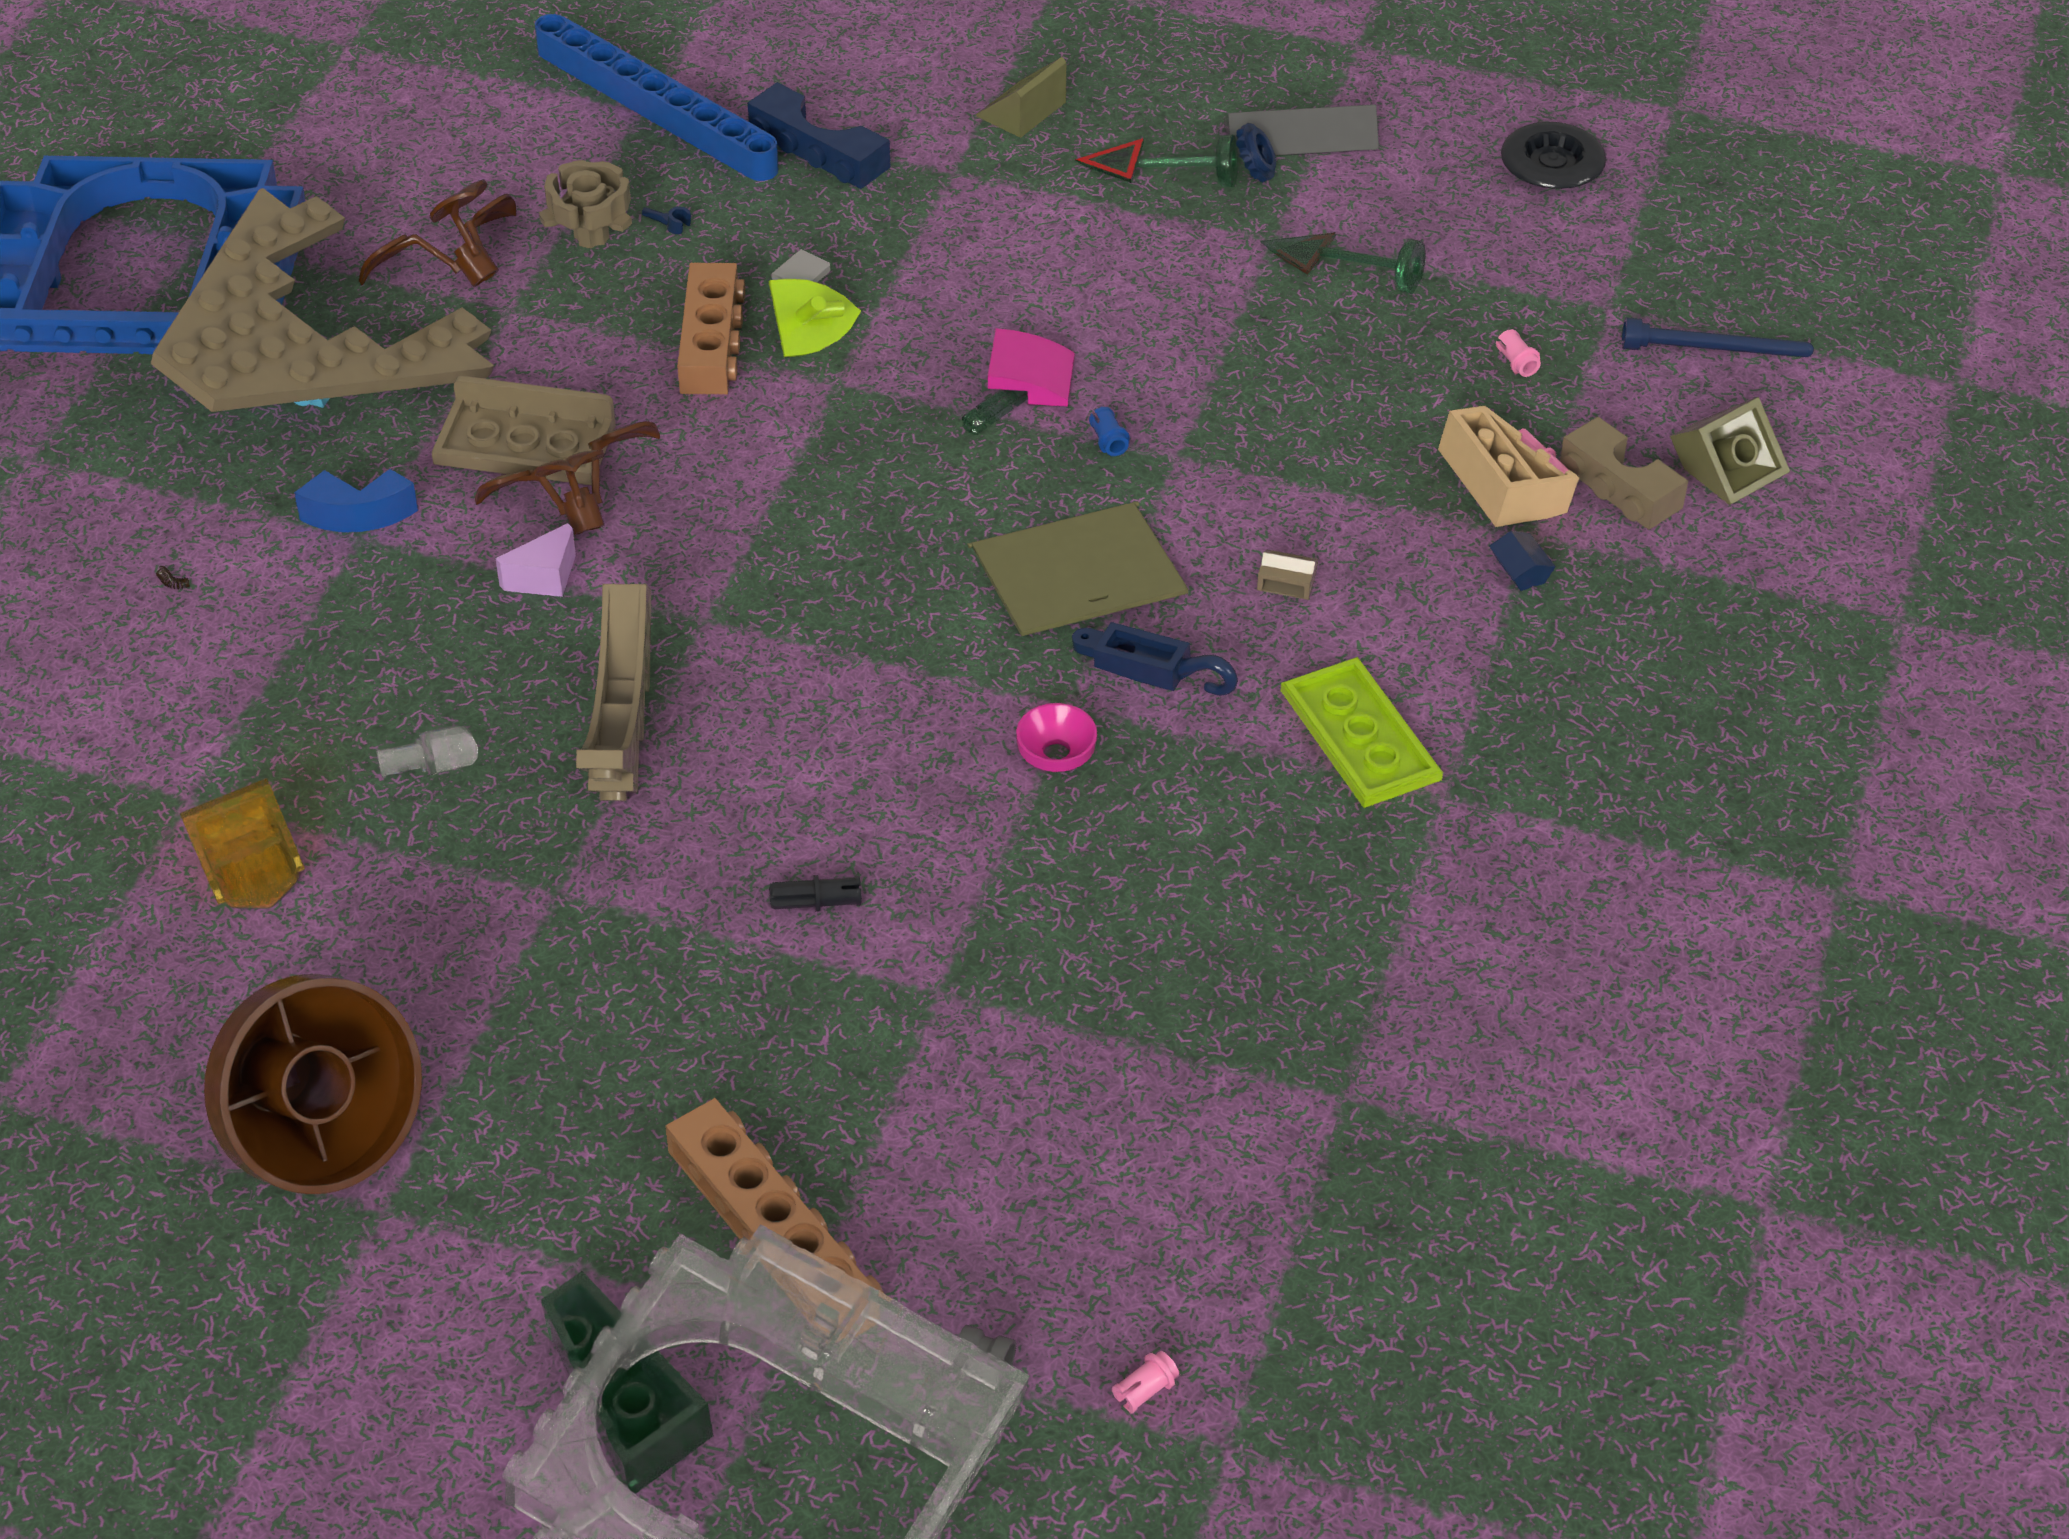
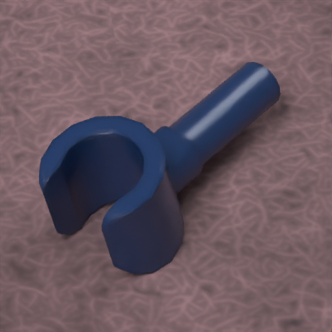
M644 207L642 210L643 216L667 225L668 231L673 234H682L683 223L690 226L691 213L687 208L673 207L669 213H662Z

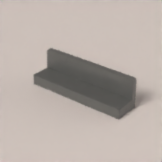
M1376 104L1228 113L1224 117L1225 132H1229L1230 156L1232 158H1241L1239 156L1240 150L1236 145L1237 130L1247 123L1254 124L1265 133L1273 147L1275 156L1376 150L1379 147Z

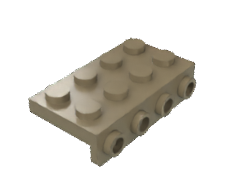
M458 376L454 383L455 401L431 453L433 464L502 474L533 470L550 461L565 460L573 454L591 451L588 446L589 442L613 431L616 427L613 399L606 394ZM608 445L601 449L603 450L604 454L606 452ZM603 458L599 459V467ZM592 462L580 465L577 471L574 472L578 484L592 486ZM565 470L545 476L547 480L569 482Z

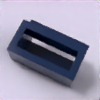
M1510 531L1489 545L1496 559L1520 591L1529 589L1532 586L1545 584L1556 567L1531 533Z

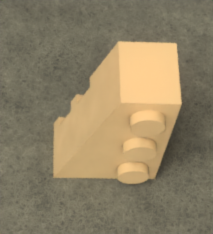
M1486 406L1449 411L1438 450L1495 527L1548 519L1568 512L1579 480L1575 473L1568 470L1564 474L1549 463L1551 455L1542 448L1535 452L1520 441L1522 433Z

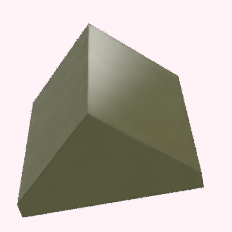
M1062 56L1024 77L979 111L976 116L1021 138L1066 103L1065 59Z

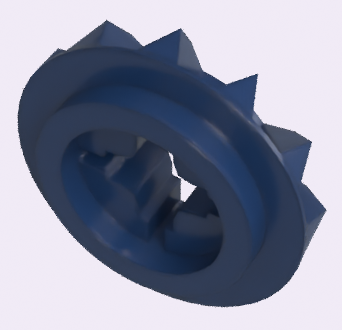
M1252 123L1241 126L1237 130L1236 145L1240 150L1239 156L1243 159L1245 168L1249 169L1254 179L1262 183L1272 179L1275 175L1276 157L1268 137Z

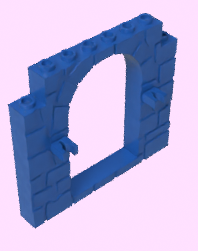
M44 156L34 181H0V351L12 349L14 352L80 353V351H86V353L133 354L134 352H139V354H153L179 312L42 310L49 293V287H59L61 274L58 264L71 235L80 226L81 221H86L91 216L102 211L104 207H112L150 197V199L162 198L181 201L186 199L187 202L199 205L213 212L215 219L189 294L190 296L259 189L264 188L287 207L292 208L305 202L303 186H277L273 160ZM298 252L274 264L291 277ZM285 296L277 299L276 301H278L282 305Z

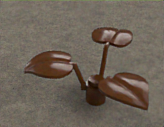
M485 179L466 186L458 193L440 202L431 211L429 216L432 222L436 223L447 215H451L460 235L465 241L463 245L454 251L457 257L455 261L417 234L410 236L404 234L381 246L367 258L360 271V284L363 285L370 272L379 264L408 246L417 244L450 266L455 274L462 270L472 286H478L483 281L493 277L499 269L483 247L476 228L492 220L516 216V203L510 194H503L486 204L469 221L463 224L459 216V208L482 194L488 184Z
M649 421L625 425L589 442L588 446L591 451L573 454L565 460L550 461L533 470L514 472L493 478L477 489L475 503L476 505L482 503L489 494L518 481H538L557 505L560 515L567 516L569 525L573 528V536L587 530L603 527L605 524L598 504L603 503L600 495L599 459L604 457V452L601 449L611 443L630 438L652 437L660 439L658 427L655 423ZM592 462V494H590L588 487L579 488L574 473L580 465ZM565 470L572 490L564 494L566 502H563L545 476Z

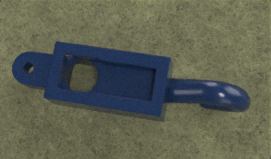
M1110 622L1105 632L1092 628H1080L1072 635L1073 649L1079 654L1093 657L1096 668L1134 681L1174 691L1180 680L1197 671L1207 669L1220 674L1224 679V683L1206 682L1204 684L1206 692L1222 696L1230 694L1237 686L1238 677L1236 671L1228 661L1217 655L1208 654L1191 657L1189 642ZM1116 648H1120L1129 652L1117 650Z

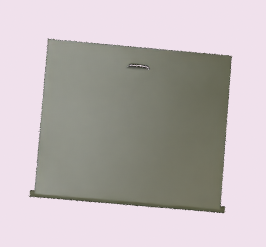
M1138 501L967 544L968 548L973 547L988 578L1021 636L1188 594L1186 584L1137 508L1139 506Z

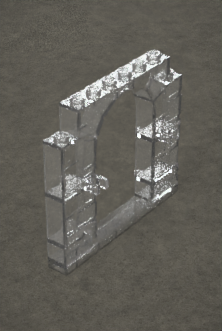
M761 1224L750 1240L743 1237L738 1242L729 1261L725 1258H720L716 1253L680 1233L669 1249L663 1246L656 1253L648 1270L651 1277L643 1288L634 1286L627 1294L620 1309V1313L623 1315L613 1328L606 1326L600 1332L591 1350L594 1356L584 1369L578 1366L571 1373L562 1391V1395L565 1397L556 1408V1411L548 1408L541 1415L533 1430L532 1435L535 1439L530 1448L525 1453L518 1450L508 1462L502 1476L505 1480V1502L544 1525L538 1530L533 1539H709L698 1534L699 1524L681 1513L675 1519L666 1513L660 1512L658 1508L635 1495L616 1478L615 1473L607 1463L598 1441L596 1422L602 1404L603 1391L619 1366L627 1370L651 1353L678 1344L697 1342L718 1343L746 1351L947 1465L948 1469L904 1538L937 1539L1022 1402L1030 1375L991 1353L982 1351L977 1348L978 1346L966 1339L957 1337L904 1307L902 1303L863 1281L845 1274V1271L806 1249L797 1247L790 1240Z

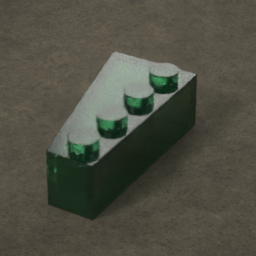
M583 1271L541 1299L549 1336L630 1498L713 1437L708 1403Z

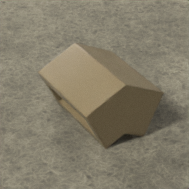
M1269 549L1265 550L1258 572L1257 590L1309 600L1315 581L1318 559Z

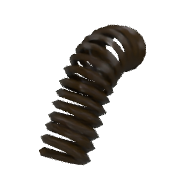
M159 566L160 569L156 572V576L165 586L169 587L168 584L170 582V588H172V582L174 581V589L176 582L177 589H179V583H181L182 589L183 583H185L186 588L190 587L188 578H175L165 566Z

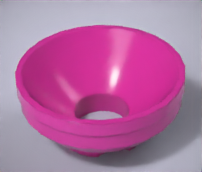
M1062 703L1041 705L1028 711L1018 722L1016 729L1018 750L1028 763L1041 770L1049 772L1073 770L1088 761L1094 753L1097 742V728L1093 719L1078 707ZM1060 744L1069 750V754L1061 759H1051L1043 751L1050 745Z

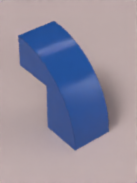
M391 469L387 470L361 491L324 470L294 492L300 520L311 526L329 531L362 532L375 530L402 521L418 511L414 483Z

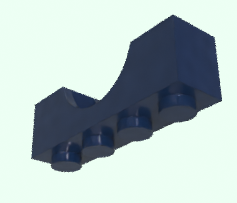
M778 82L747 103L748 121L775 137L777 145L784 152L793 153L805 159L812 167L824 169L835 175L843 183H850L862 189L891 168L889 139L862 125L846 130H828L812 125L806 120L805 96Z

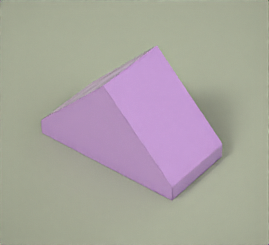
M567 523L495 558L499 586L504 591L563 597L576 557L573 528Z

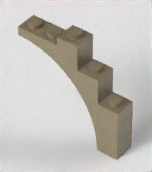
M603 584L601 638L595 701L586 741L582 748L577 750L576 768L588 772V791L600 792L599 801H627V793H638L639 742L644 741L645 692H649L651 588L647 584Z

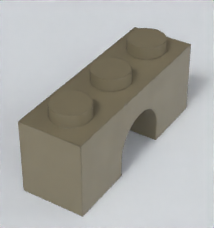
M1600 417L1594 418L1563 438L1560 462L1575 473L1579 480L1592 488L1598 498L1607 499L1621 509L1625 517L1630 521H1637L1650 530L1683 509L1688 480L1659 459L1644 467L1637 468L1623 465L1628 437Z

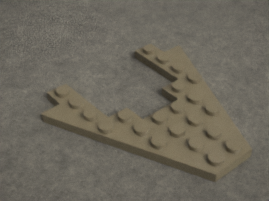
M264 188L259 189L159 342L151 360V364L211 412L455 383L458 376L487 378L491 375L494 367L491 362L474 350L489 339L491 329L464 308L452 312L384 349L355 326L327 340L276 300L292 292L295 280L274 263L341 231L345 217L317 196L289 208Z

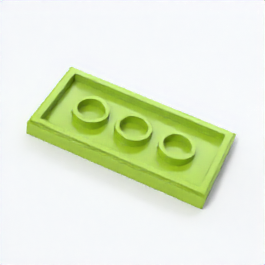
M1358 657L1281 683L1280 691L1363 808L1442 781V770Z

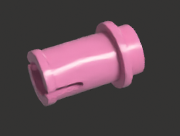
M1516 330L1504 331L1498 337L1501 341H1496V347L1511 362V370L1515 374L1520 373L1523 377L1535 374L1541 365L1539 352L1535 348L1528 347Z
M1159 1351L1157 1354H1147L1144 1357L1145 1363L1119 1384L1117 1383L1112 1387L1113 1395L1119 1402L1124 1399L1127 1400V1403L1123 1406L1131 1414L1162 1388L1171 1389L1175 1385L1174 1379L1179 1376V1370L1174 1361L1165 1352Z

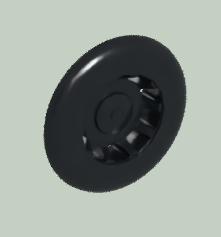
M1537 122L1520 127L1505 139L1501 148L1502 161L1513 175L1529 184L1544 188L1566 189L1587 184L1597 178L1606 165L1605 150L1593 135L1577 126L1561 122Z

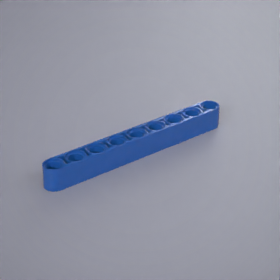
M546 14L536 20L535 32L538 54L546 61L750 179L765 181L774 178L778 174L777 141L771 134L564 16Z

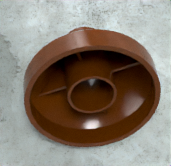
M295 975L277 980L259 989L244 1000L226 1020L215 1039L207 1062L204 1082L205 1107L210 1126L219 1145L226 1155L247 1174L287 1191L301 1194H326L346 1189L365 1180L384 1166L404 1142L416 1117L422 1090V1067L419 1049L407 1021L400 1011L382 994L363 984L331 975Z

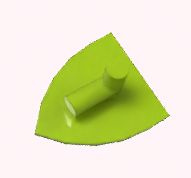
M804 279L769 281L784 358L818 352L840 340L851 329L861 312L844 295L826 285Z

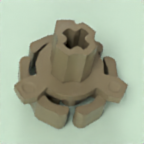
M576 160L562 164L558 169L560 187L563 190L567 189V193L562 198L559 196L558 174L551 173L547 175L544 185L547 209L539 212V218L544 227L561 224L569 229H573L574 238L579 241V246L593 248L597 245H604L609 239V227L623 232L632 224V218L625 213L629 208L631 196L629 179L623 177L622 168L605 161L587 162Z

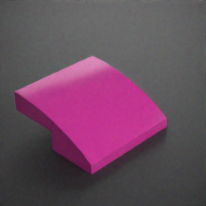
M996 328L988 371V389L1028 391V404L1068 407L1075 353L1054 341L1037 335Z

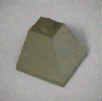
M1759 397L1701 419L1670 436L1683 468L1729 505L1790 472Z

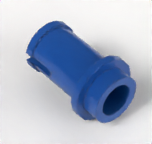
M1097 408L1094 411L1100 422L1092 413L1089 417V422L1099 438L1098 445L1103 453L1107 452L1110 456L1123 454L1129 446L1130 436L1128 431L1120 427L1111 408Z

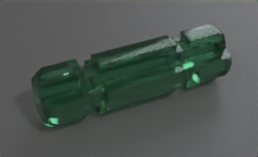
M997 391L977 405V409L973 408L962 416V427L970 434L978 435L987 428V423L992 425L1014 409L1012 405L1018 407L1028 399L1027 391Z

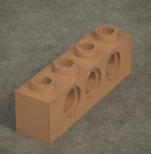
M737 263L689 264L677 365L680 394H728L729 381H737V357H732V354L740 353V331L735 330V328H742L743 324L742 305H737V303H745V279H738Z

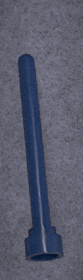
M1625 317L1622 329V341H1624L1622 349L1639 350L1640 347H1647L1648 343L1795 357H1810L1814 352V347L1809 342L1651 328L1649 323H1643L1640 318Z

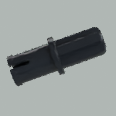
M813 875V880L773 882L769 887L771 908L776 910L815 907V912H820V907L861 906L860 876L819 879L818 875Z

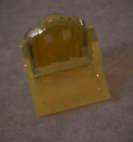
M267 778L180 813L218 905L226 902L232 908H272L296 885L299 872L305 870Z

